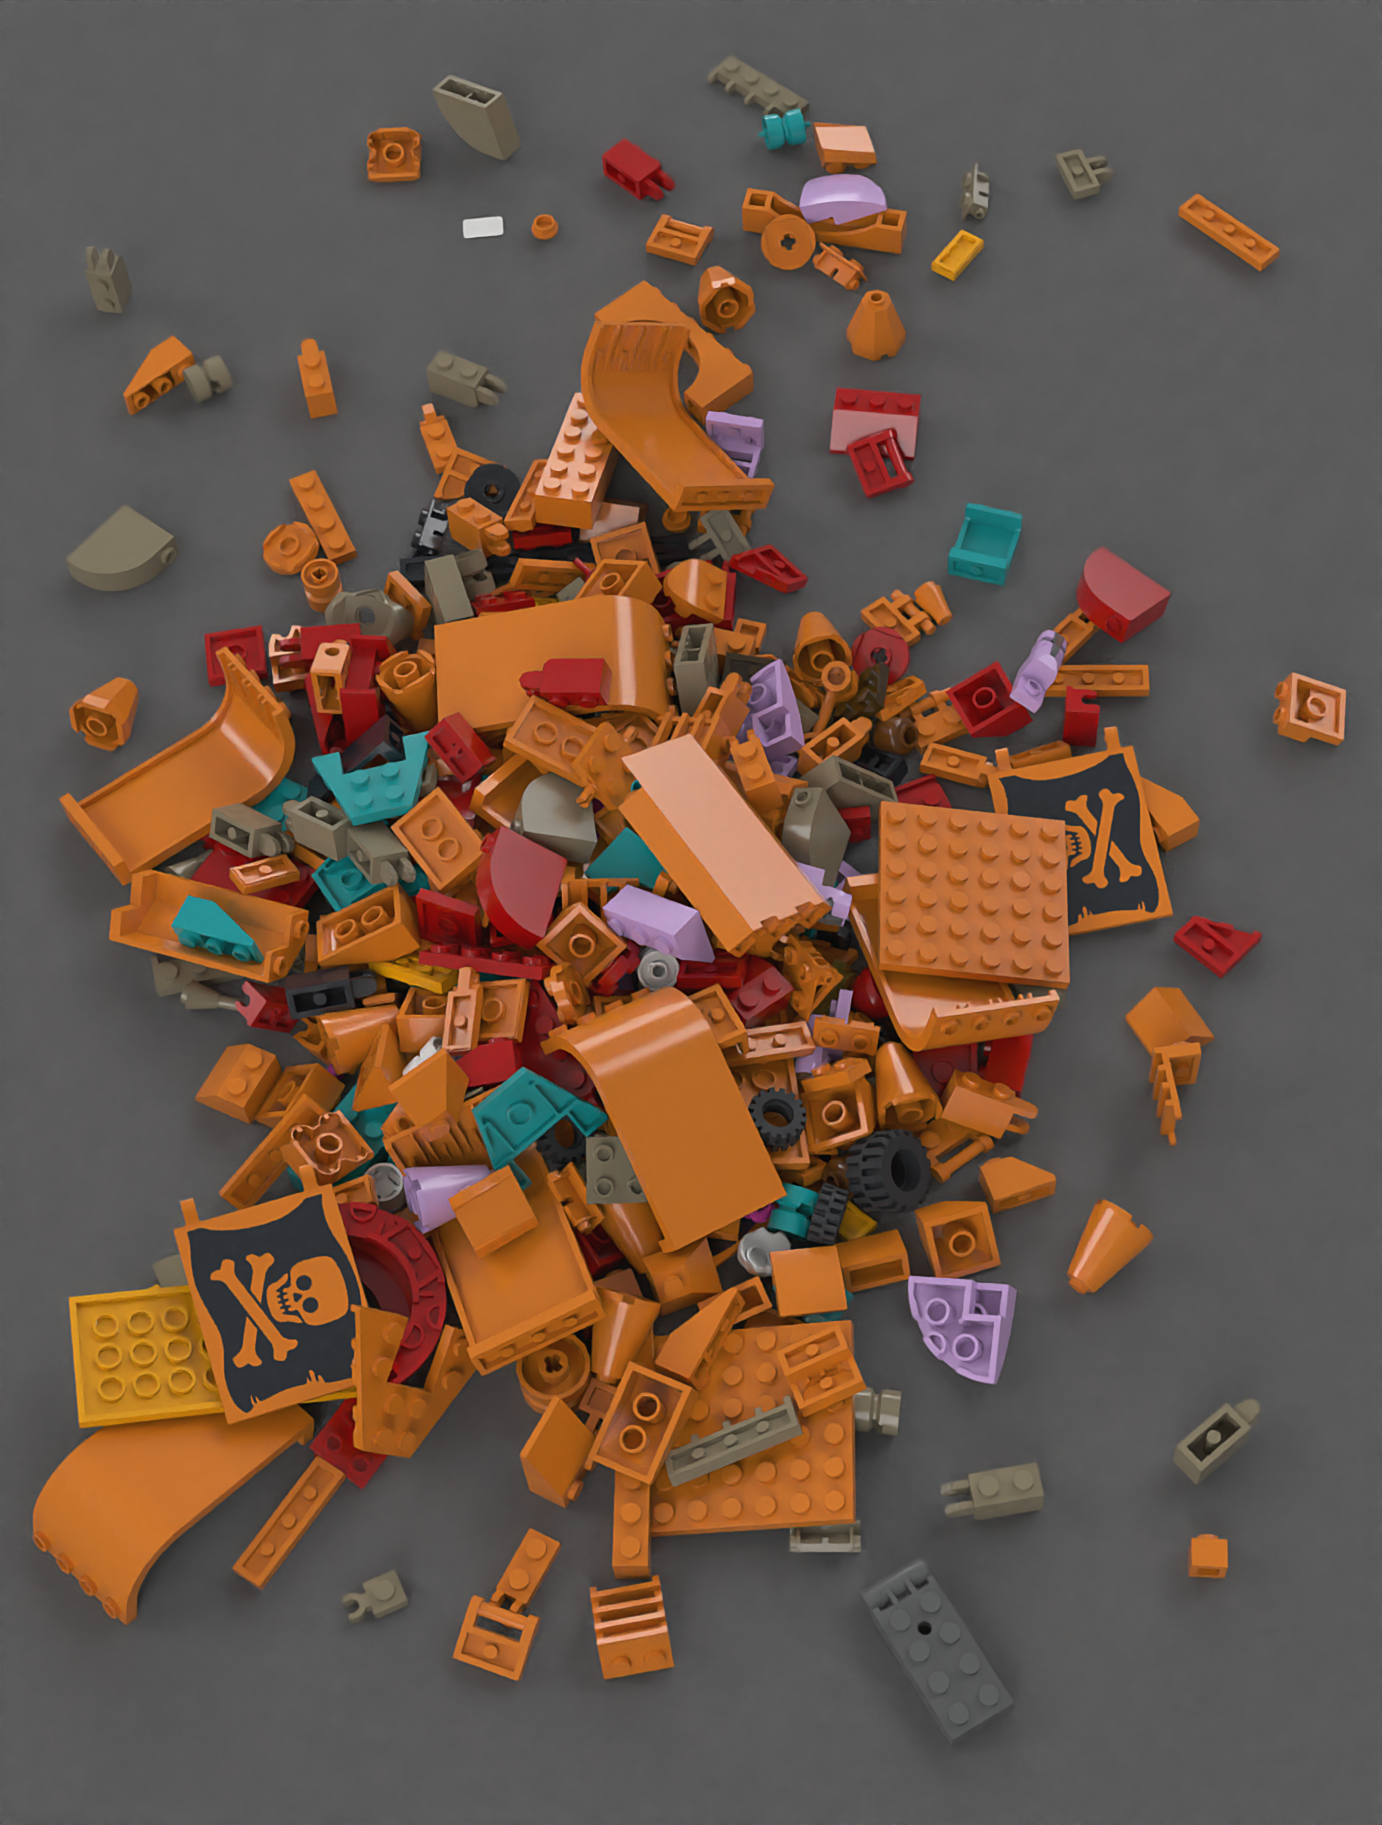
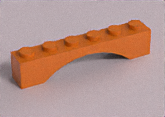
M752 188L747 189L742 205L743 231L763 233L764 227L774 218L784 214H793L805 221L800 208L777 193ZM887 208L885 211L836 225L833 217L813 222L809 225L814 231L817 242L901 254L907 235V211Z

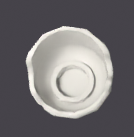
M765 1227L759 1228L754 1232L745 1234L739 1242V1263L753 1276L761 1278L770 1277L772 1275L769 1252L791 1250V1243L782 1231L771 1233Z

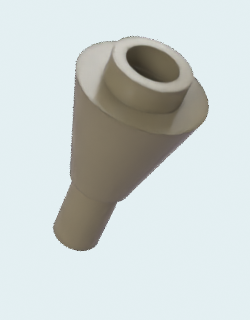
M209 848L196 858L165 867L164 871L167 874L190 879L213 850Z
M193 979L190 985H184L181 994V1003H185V1010L218 1009L220 1007L238 1011L235 1001H241L238 998L221 995V993Z

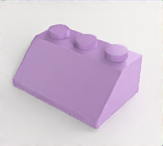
M628 884L602 908L607 919V925L619 936L626 937L639 945L649 946L665 955L669 954L682 960L711 963L715 959L698 910Z

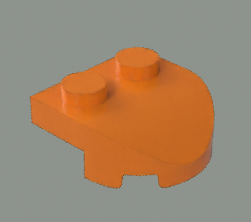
M689 559L678 564L665 576L663 582L664 594L666 597L670 595L676 605L674 611L686 619L693 613L716 625L723 620L727 580L726 571L700 559Z

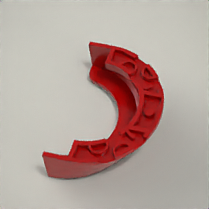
M350 1201V1203H337L361 1283L373 1294L381 1310L397 1313L409 1318L387 1380L390 1383L404 1385L430 1356L442 1332L447 1306L445 1278L436 1253L425 1237L401 1216H395L379 1209L376 1205L354 1201Z

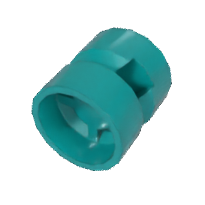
M782 1183L787 1195L775 1201L779 1206L777 1209L772 1210L767 1229L776 1233L782 1231L787 1237L808 1241L807 1235L811 1223L810 1215L814 1213L819 1194L800 1186Z

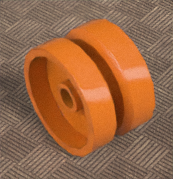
M573 1334L518 1359L516 1364V1373L525 1401L535 1412L544 1414L554 1395L561 1398L573 1413L577 1412L592 1377L594 1378L587 1348Z

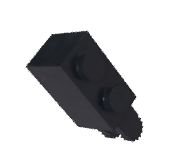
M348 964L286 976L285 994L291 1019L295 1020L355 1008V998L365 997L366 995L370 996V994L376 992V972L370 968L350 971Z

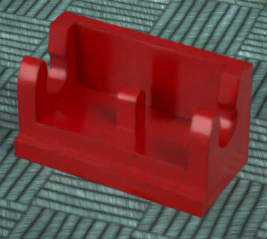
M1067 686L1062 741L1070 746L1096 747L1100 706L1095 704L1087 705L1082 700L1084 698L1095 699L1097 698V693L1089 689H1073V686Z
M459 712L444 717L424 736L462 785L481 775L480 771L497 761V758Z
M246 980L242 989L250 997L249 1005L246 1007L243 1002L235 1001L237 1010L248 1020L246 1023L254 1028L290 1033L299 1019H291L285 988Z

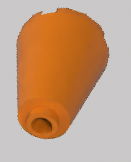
M810 612L800 620L792 663L794 671L800 680L813 683V686L823 687L821 676L824 667L833 661H842L848 667H851L852 653L848 643L823 613Z
M408 650L401 651L387 658L379 666L380 673L379 675L376 674L378 686L414 732L430 731L438 724L436 664L431 654L423 650H417L418 654H409Z
M396 1004L329 1012L316 1017L322 1042L325 1041L328 1049L326 1053L337 1075L347 1073L363 1062L383 1023L388 1024L396 1038L399 1039L396 1017L400 1009H398Z
M891 1041L881 1045L875 1055L877 1120L881 1130L885 1131V1128L891 1130L903 1129V1131L908 1130L915 1133L927 1128V1121L933 1117L937 1120L943 1109L939 1097L903 1044Z
M1098 1199L1066 1272V1275L1070 1278L1068 1284L1082 1295H1085L1087 1291L1094 1294L1154 1239L1153 1234L1142 1223L1137 1228L1136 1223L1131 1220L1133 1216L1108 1200L1103 1199L1101 1201Z
M649 1202L599 1204L606 1216L600 1225L637 1274L645 1273L648 1278L642 1258L662 1251L658 1241L664 1239V1235Z
M597 1286V1292L607 1317L593 1323L591 1371L597 1373L595 1379L615 1384L616 1379H622L629 1361H634L660 1312L661 1303L637 1295L626 1294L623 1291Z

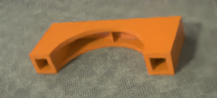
M645 280L594 314L595 321L686 323L691 328L684 351L693 358L699 368V372L693 384L684 391L685 410L703 426L706 425L708 411L724 412L754 391V373L750 366L739 361L729 348H724L719 344L711 333H706L692 317L686 316L676 303L670 302L657 287H652Z

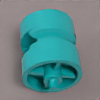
M799 108L786 111L783 118L778 114L762 116L763 129L762 132H758V137H764L769 151L782 148L785 141L790 145L806 143V127H810V122H804Z

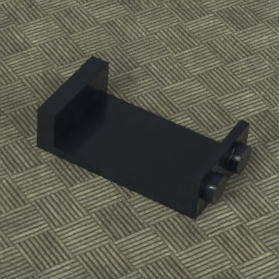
M385 714L340 754L344 774L362 769L379 753L390 763L406 760L402 737L408 736V733ZM317 774L309 781L307 798L313 796L327 803L328 798L333 793L327 788L320 774Z

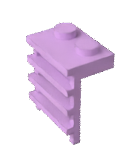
M708 411L706 416V433L730 458L752 461L748 463L732 460L745 474H748L749 478H754V475L757 473L758 462L761 459L762 449L765 446L764 420L727 414L725 412Z

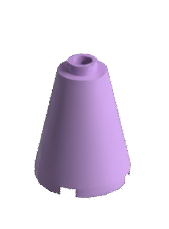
M487 1165L410 1167L404 1169L403 1172L407 1176L403 1177V1185L410 1213L418 1214L419 1221L414 1222L416 1229L421 1234L427 1233L454 1219L456 1215L448 1199L456 1195L460 1189L468 1185L472 1186L494 1172V1169L489 1170Z

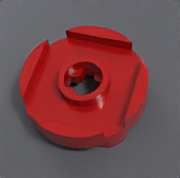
M875 627L866 633H862L855 639L851 647L852 666L859 678L866 668H872L876 665L877 660L873 658L874 653H880L881 649L886 650L885 655L888 658L883 663L890 668L888 686L899 681L906 674L911 660L910 647L895 630L888 627Z
M627 938V947L600 972L596 980L592 979L587 984V987L597 995L603 994L606 998L611 996L618 988L619 982L617 981L624 973L631 974L641 963V959L638 957L640 946Z

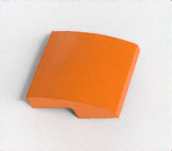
M836 1245L769 1252L772 1283L775 1286L779 1318L847 1310L843 1276Z
M839 1323L776 1352L803 1417L867 1389Z

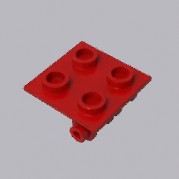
M357 1397L346 1398L310 1444L309 1448L315 1452V1458L319 1456L343 1472L346 1478L363 1490L388 1455L362 1451L354 1447L353 1431L355 1429V1421L353 1419V1406L357 1405Z

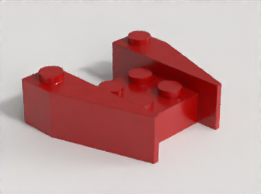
M350 635L353 647L345 689L340 688L339 690L347 747L385 715L383 701L388 699L378 686L376 674L379 675V666L382 662L398 653L387 636Z

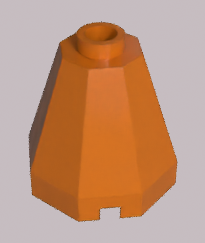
M720 266L707 268L700 278L698 307L702 324L719 334L726 333L725 328L733 326L734 330L742 329L756 312L753 301L754 293L751 286Z
M877 289L866 292L846 329V337L848 342L851 343L853 354L877 361L881 360L882 355L888 354V358L896 356L906 341V331L888 293Z
M117 677L77 700L69 709L72 728L77 733L82 730L86 734L84 740L89 745L108 751L115 750L119 744L122 746L131 735L139 701L138 688L131 680Z

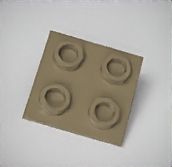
M606 1133L594 1134L595 1137H586L587 1204L648 1202L619 1137L608 1136Z

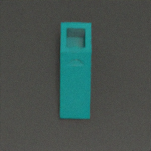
M187 896L171 925L181 944L189 948H204L215 955H222V953L231 955L242 962H249V960L258 963L263 962L264 956L255 941L215 902Z

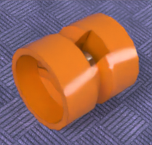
M324 558L309 561L303 567L301 580L305 588L307 602L313 610L325 613L327 606L336 594L344 592L338 568L334 562Z

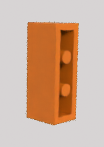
M616 1470L612 1557L615 1579H650L652 1485L650 1486Z

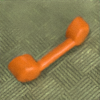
M842 661L830 662L822 671L821 678L826 695L818 714L820 718L814 724L812 732L803 734L804 745L825 731L837 697L844 695L851 687L852 676L850 668Z

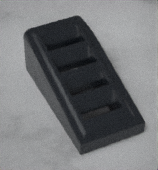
M870 743L864 744L861 750L864 752L859 760L852 763L893 781L894 788L900 784L908 773L904 757L879 750ZM871 757H873L871 762L867 765V762L871 759Z

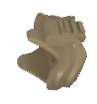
M380 589L340 592L336 594L325 610L327 625L360 623L363 635L387 636L393 646L398 641L411 636L413 631V615L404 607L393 602ZM363 608H369L373 611L375 615L373 623H364L362 621L360 613Z

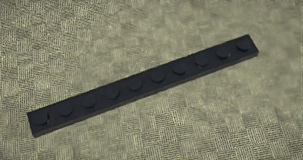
M687 534L650 537L660 566H669L674 562L689 560ZM587 542L565 544L561 547L541 546L533 550L511 549L510 554L501 557L493 554L487 557L488 565L485 570L491 572L494 581L511 578L519 558L574 562L576 558H579L583 563H595L596 566L597 564L591 543ZM447 555L400 559V573L414 588L425 587V561Z

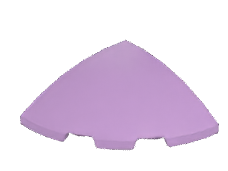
M834 174L809 180L803 188L799 208L808 224L833 217L836 225L885 211L887 210V201L881 188L872 180L859 175Z
M778 659L750 678L753 692L746 704L750 711L736 736L740 744L748 741L747 731L753 729L756 737H759L767 760L801 750L804 746L803 729L796 698L784 663L781 659ZM730 754L728 760L734 761L732 754Z
M909 1276L908 1294L911 1314L917 1320L924 1336L922 1339L929 1350L939 1360H943L955 1369V1372L981 1383L996 1385L1010 1338L1017 1289L1007 1284L977 1283L974 1280Z

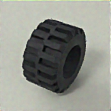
M894 1129L872 1132L869 1136L855 1140L856 1145L851 1146L849 1150L851 1156L847 1157L846 1160L848 1165L846 1178L849 1179V1191L853 1192V1199L856 1204H861L862 1210L865 1212L870 1211V1214L873 1215L905 1213L919 1208V1204L924 1203L926 1200L925 1194H928L930 1191L929 1180H932V1173H930L929 1168L931 1161L927 1158V1149L925 1146H921V1140L918 1136H913V1133L908 1130Z

